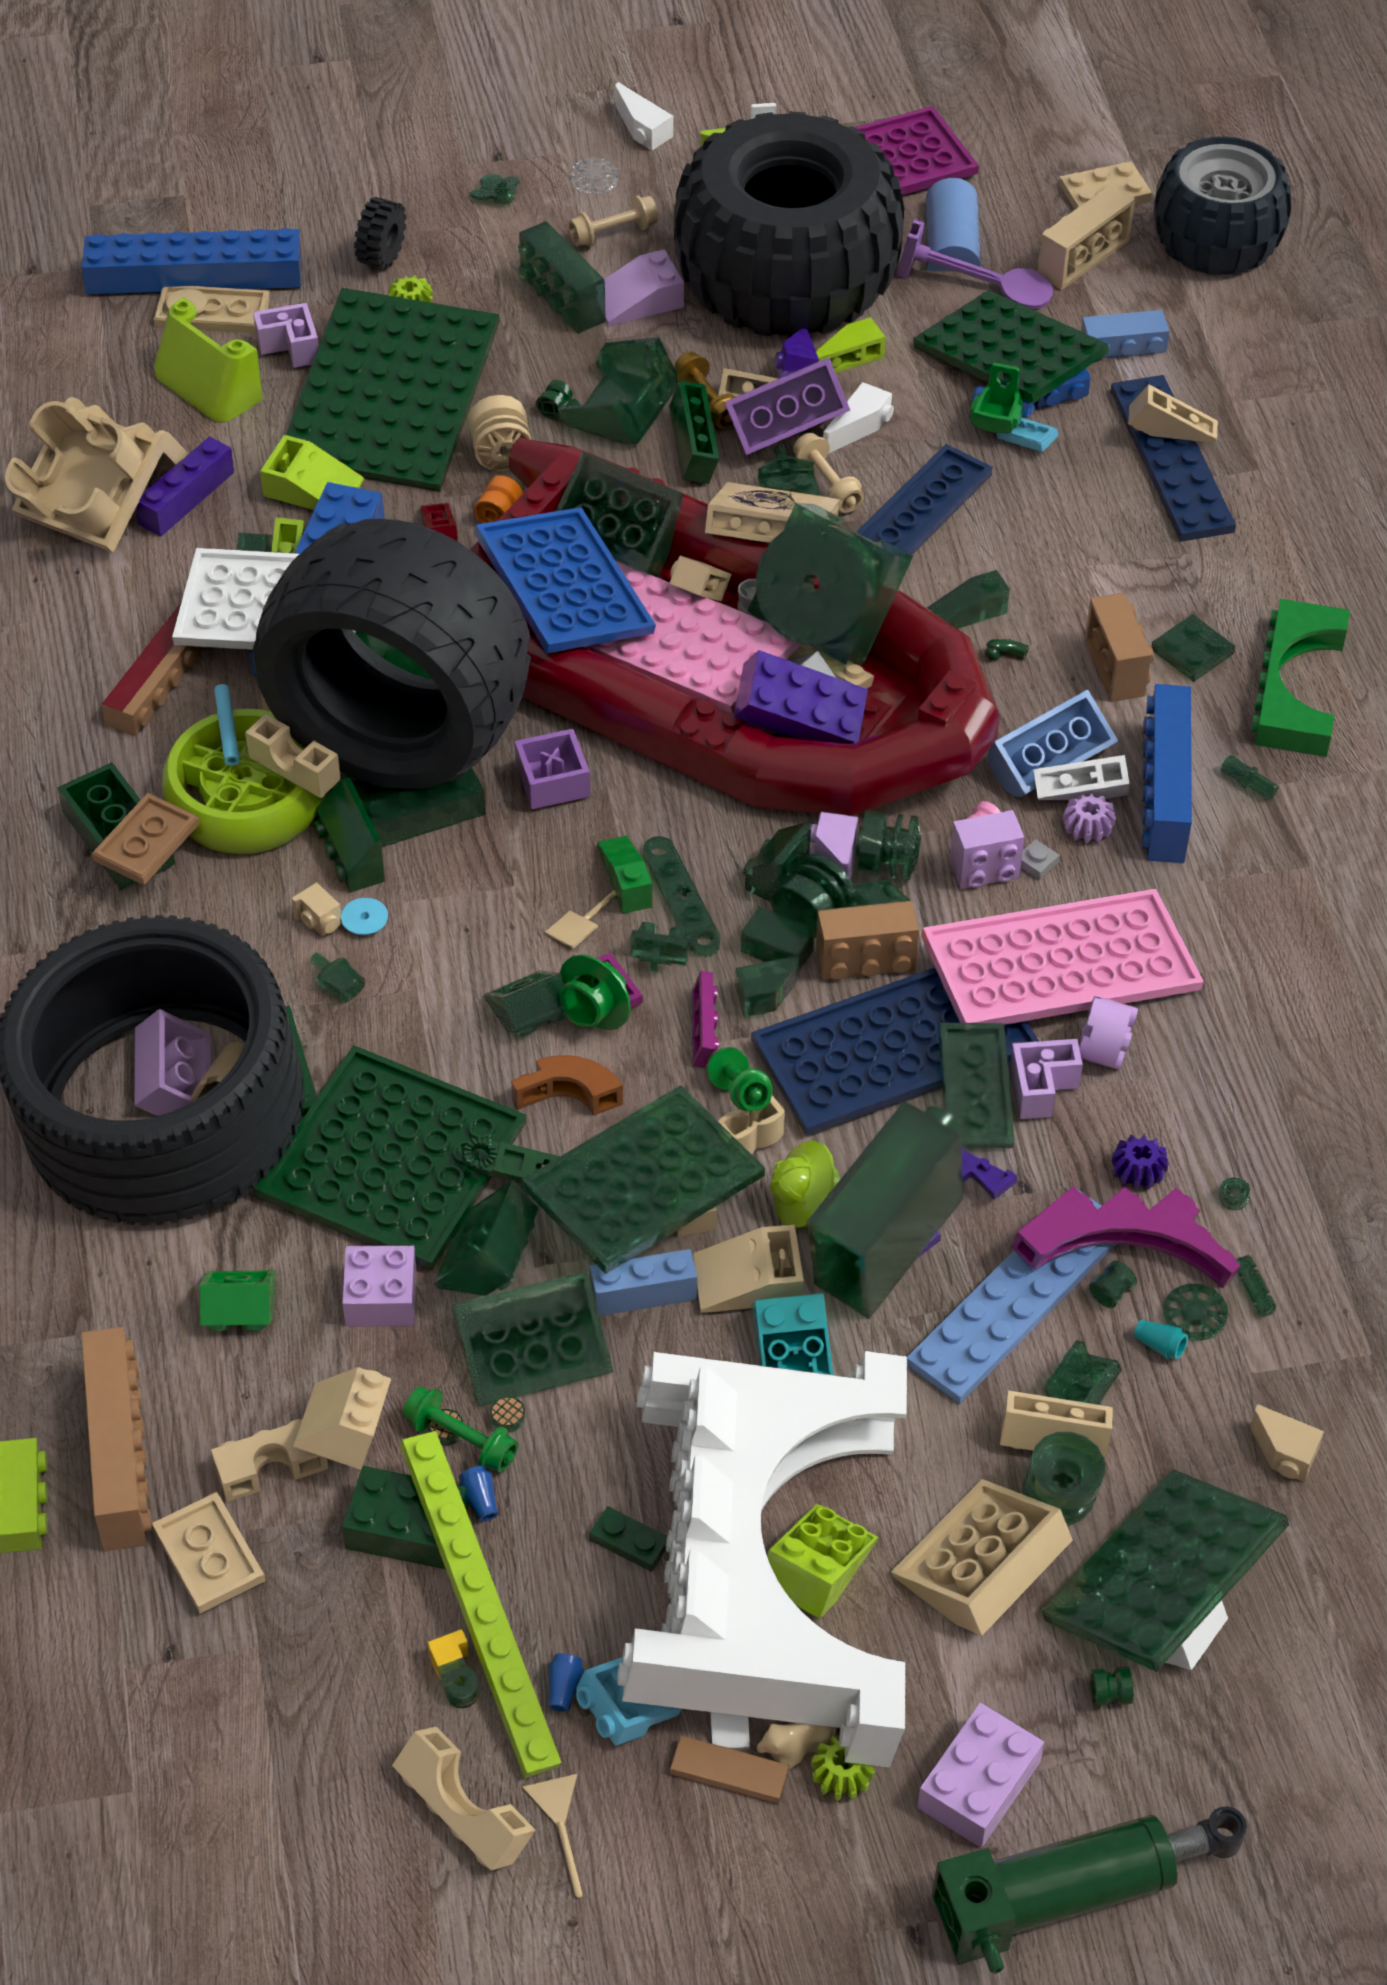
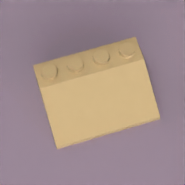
M981 1479L891 1573L896 1580L955 1625L983 1636L1073 1539L1061 1509Z

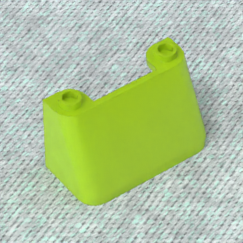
M183 297L169 308L154 363L155 376L161 383L211 420L221 423L228 422L263 400L257 349L239 339L232 340L221 347L191 325V321L197 315L196 306Z

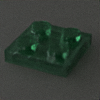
M1193 614L1155 639L1151 646L1154 653L1193 682L1232 656L1235 651L1234 644Z

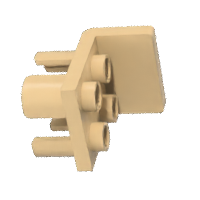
M69 397L65 403L59 401L47 402L35 411L29 422V429L44 443L32 469L21 459L15 457L11 459L7 466L5 482L8 489L17 496L11 510L21 518L114 553L155 467L158 466L170 471L189 453L169 432L159 430L155 433L143 422L124 427L116 424L97 405L86 407L79 399Z

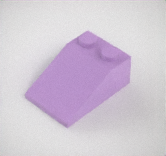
M665 249L638 256L590 288V294L608 326L684 308V282Z

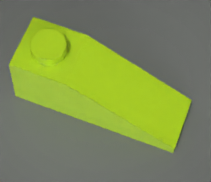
M869 317L844 326L821 346L816 353L819 361L829 358L835 373L884 358L886 336L874 320Z

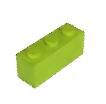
M37 1438L0 1441V1553L42 1549V1535H48L47 1513H42V1504L48 1503L47 1483L42 1482V1473L48 1472V1460L46 1451H40Z

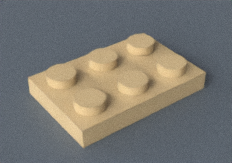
M1132 161L1060 176L1059 186L1074 210L1109 185L1133 197L1135 204L1149 202L1152 198L1151 190Z
M217 1492L152 1523L154 1533L199 1614L265 1582L263 1571Z

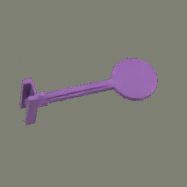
M914 219L896 276L907 279L915 260L923 263L927 261L1000 286L1004 297L1030 309H1040L1046 306L1052 299L1053 287L1050 281L1039 272L1026 268H1017L1002 275L932 251L930 247L921 245L924 222Z

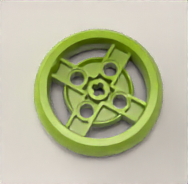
M260 709L233 710L240 762L236 765L229 766L224 762L218 713L192 725L177 739L170 749L162 771V797L164 801L199 817L200 824L188 836L198 844L227 854L246 855L262 853L279 848L294 840L317 817L316 807L324 800L325 795L320 798L249 758L245 732L265 714L276 719L270 711ZM292 738V740L294 741V743H295L300 749H302V750L305 749V748H303L298 742H296V741ZM188 784L199 787L200 794L206 805L199 803L185 791Z

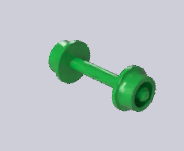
M726 1047L717 1049L711 1054L707 1064L708 1078L716 1087L729 1090L730 1100L737 1108L742 1111L752 1112L762 1110L769 1104L773 1089L771 1080L763 1071L750 1068L748 1058L742 1051L737 1048Z
M420 1386L410 1394L404 1405L402 1415L412 1423V1428L418 1433L424 1431L431 1421L481 1449L478 1466H484L486 1470L490 1468L502 1473L514 1461L519 1442L509 1436L508 1429L505 1427H498L490 1437H487L441 1411L440 1406L443 1393L440 1390H428Z

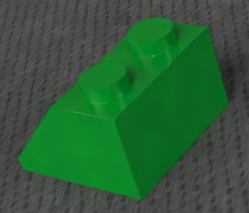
M276 1270L207 1271L199 1284L200 1326L209 1325L210 1330L222 1331L230 1329V1325H244L246 1330L264 1329L265 1325H270L274 1313Z

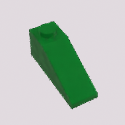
M627 835L598 841L597 847L612 888L615 890L622 914L652 908L651 878L644 860Z

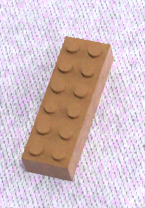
M124 1327L82 1332L94 1516L103 1551L147 1546L146 1532L152 1531V1519L147 1500H150L148 1479L145 1477L147 1458L142 1441L145 1438L143 1418L140 1415L142 1397L137 1380L140 1379V1371L135 1354L134 1340H127Z

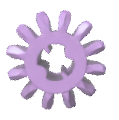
M1092 792L1088 797L1079 793L1076 799L1069 800L1063 813L1066 833L1073 834L1074 841L1084 839L1086 845L1090 840L1100 843L1102 837L1109 838L1116 820L1113 804L1106 802L1104 796L1094 797Z

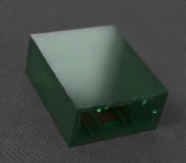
M904 1100L807 1221L814 1285L868 1319L875 1313L963 1200L961 1128L949 1113L935 1106H930L923 1112Z

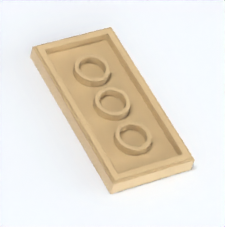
M201 286L163 287L154 317L155 327L165 326L169 311L166 301L173 292L181 289H196L205 294L207 306L191 321L192 326L202 330L255 333L253 312L268 309L270 291Z

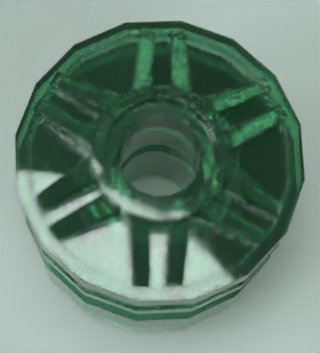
M867 809L863 826H859L856 844V856H859L858 874L878 876L883 863H888L890 878H896L898 865H903V880H911L912 873L918 864L922 834L919 826V816L911 815L909 829L903 828L904 814H898L894 827L888 826L887 812Z

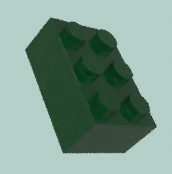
M362 1466L342 1526L345 1549L446 1570L411 1475ZM457 1485L467 1512V1487Z

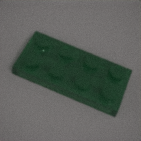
M940 1023L938 1026L947 1139L964 1148H1013L1015 1138L1004 1023Z

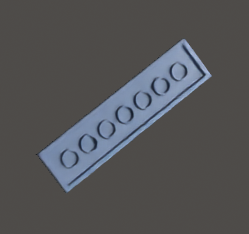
M1091 1199L1093 1205L1099 1209L1101 1205ZM1100 1244L1078 1248L1053 1258L1035 1271L1013 1251L907 1356V1366L960 1405L1116 1244Z

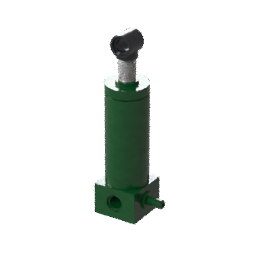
M1225 1806L1215 1809L1209 1819L1198 1821L1197 1826L1195 1825V1827L1185 1828L1170 1834L1166 1833L1162 1823L1156 1816L1148 1815L997 1860H993L988 1847L937 1862L932 1897L957 1964L961 1965L985 1958L990 1973L996 1974L1004 1969L1000 1953L1009 1950L1012 1935L1172 1888L1177 1884L1176 1861L1186 1860V1858L1196 1857V1855L1204 1853L1208 1856L1214 1855L1219 1858H1230L1236 1855L1241 1848L1246 1833V1819L1237 1809ZM1217 1829H1227L1233 1836H1224Z

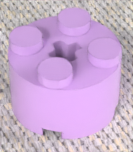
M1094 996L1079 1041L1081 1058L1120 1070L1125 1055L1124 1051L1127 1052L1132 1036L1130 1032L1131 1027L1129 1026L1133 1027L1138 1008Z

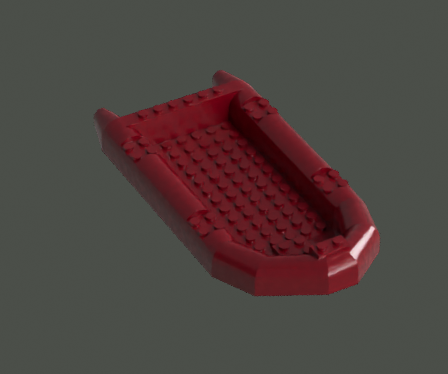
M522 438L517 439L509 453V470L528 489L497 521L581 507L615 561L667 582H670L672 578L670 575L674 563L678 561L679 556L696 560L730 573L731 577L722 601H714L738 610V587L740 583L748 579L760 580L767 586V610L761 620L775 626H786L792 632L805 639L814 641L816 645L838 654L840 658L851 664L858 665L864 671L874 675L872 686L867 688L858 742L841 744L794 739L786 735H770L750 723L734 718V712L726 713L715 708L714 703L711 701H700L586 647L546 653L526 620L530 634L527 654L531 659L522 698L753 807L817 814L825 812L855 816L970 774L997 739L1000 716L971 638L906 593L865 574L864 570L859 566L849 567L840 563L839 559L834 555L824 556L808 548L705 533L708 504L666 486L662 479H650L641 475L637 468H625L568 445ZM478 541L470 550L497 573Z

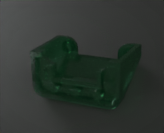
M659 337L605 343L596 359L597 367L603 378L584 405H580L576 399H566L558 412L564 423L569 427L624 445L638 444L678 385L676 370Z

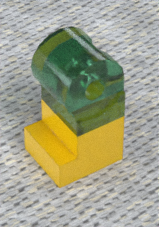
M460 1629L429 1641V1658L447 1700L456 1708H469L477 1701L479 1689L476 1673L467 1667L464 1657L468 1656V1642L463 1630Z

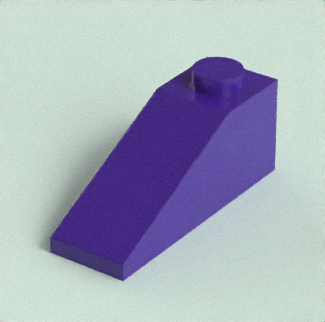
M801 328L783 343L781 352L776 353L774 368H776L779 378L819 361L807 329Z

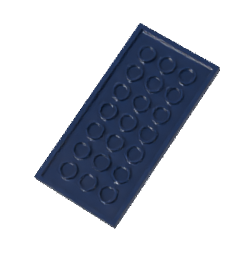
M936 968L751 1032L753 1045L806 1136L1009 1063L1013 1043L1039 1042L1027 1021L964 1032Z

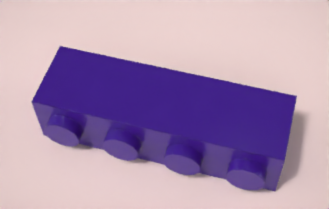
M210 436L142 494L136 506L139 525L160 537L163 536L234 473L231 447Z

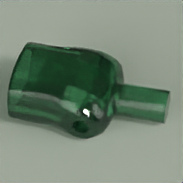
M319 952L312 955L311 963L321 970L316 979L318 984L342 1003L349 1002L362 991L365 986V978L355 971L345 958L340 957L330 962Z

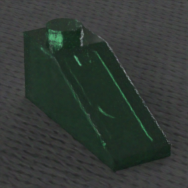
M994 570L969 578L927 608L959 629L1007 614L1010 588L999 572Z

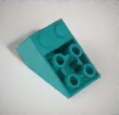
M824 1293L755 1300L751 1304L760 1366L833 1375Z

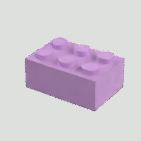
M980 1702L920 1787L917 1808L982 1848L1041 1762L1044 1741Z

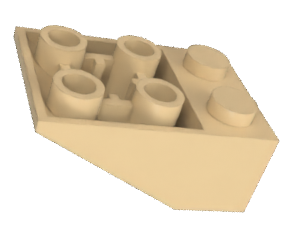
M795 1224L761 1227L693 1253V1261L697 1273L700 1313L751 1309V1304L755 1300L803 1295L804 1279Z

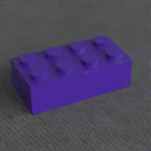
M758 650L743 663L734 718L794 739L853 744L858 742L860 738L868 689Z

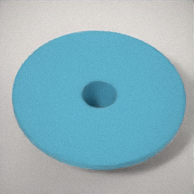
M373 898L355 899L349 902L341 913L343 926L351 933L358 935L376 933L385 926L388 920V911L385 905Z

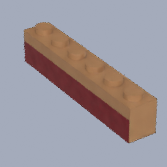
M181 603L101 704L105 725L137 736L141 729L149 724L157 708L165 703L167 695L174 686L179 685L187 669L195 664L197 656L203 648H206L202 646L174 645L172 636Z

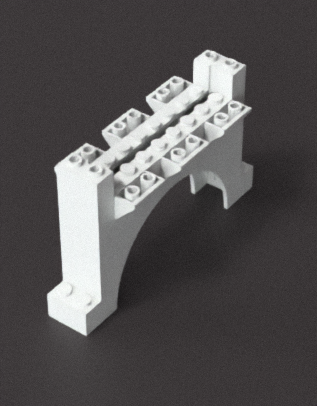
M865 1351L861 1365L856 1364L854 1367L853 1378L654 1352L651 1365H644L642 1386H639L636 1407L642 1408L643 1423L678 1427L677 1441L673 1443L671 1462H675V1470H672L669 1491L673 1492V1501L677 1510L673 1512L671 1530L667 1534L666 1552H670L669 1561H666L664 1583H668L667 1593L669 1598H671V1604H668L666 1624H662L661 1632L635 1628L632 1642H625L622 1663H619L617 1685L623 1686L622 1701L841 1728L839 1745L845 1747V1762L890 1768L905 1730V1662L885 1659L849 1646L828 1634L800 1611L778 1582L769 1564L761 1533V1511L770 1497L784 1483L806 1468L820 1462L855 1454L893 1455L895 1418H905L907 1414V1357Z

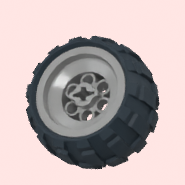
M1218 136L1198 139L1188 143L1185 148L1178 149L1167 163L1157 184L1155 195V225L1160 243L1166 246L1165 251L1184 266L1210 274H1237L1247 272L1248 269L1259 267L1265 263L1267 257L1272 255L1275 248L1279 246L1289 224L1292 195L1285 166L1267 148L1237 137Z

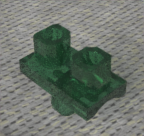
M642 922L639 929L632 930L631 957L640 958V961L651 962V972L656 973L659 971L660 964L686 966L688 962L689 941L686 929L673 927L670 928L669 935L658 934V926L654 923Z

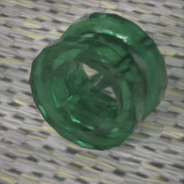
M1236 1177L1224 1180L1220 1186L1219 1199L1221 1204L1227 1209L1235 1211L1247 1206L1250 1195L1249 1184L1245 1180ZM1233 1190L1240 1192L1236 1197L1230 1195Z

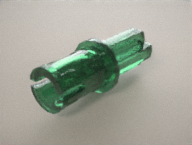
M1229 755L1224 760L1221 771L1240 782L1241 787L1244 789L1249 787L1268 800L1273 799L1277 794L1279 787L1259 774L1257 767H1250L1233 755Z

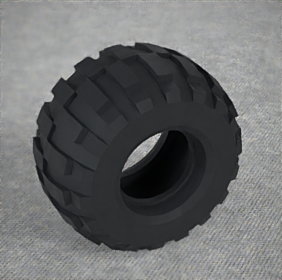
M789 111V114H773V112L756 114L755 118L746 121L742 119L726 125L723 133H713L704 141V144L694 152L692 163H686L679 181L674 205V242L676 256L685 283H691L693 294L711 313H718L724 316L726 323L737 328L745 326L754 329L756 334L772 336L773 333L788 334L789 338L801 328L807 329L808 333L818 331L823 334L838 329V324L844 321L851 323L862 316L864 311L874 304L879 294L883 295L891 284L901 256L905 208L899 178L895 177L893 165L876 143L867 141L865 133L853 126L845 127L839 124L837 119L824 115L816 117L806 115V112Z

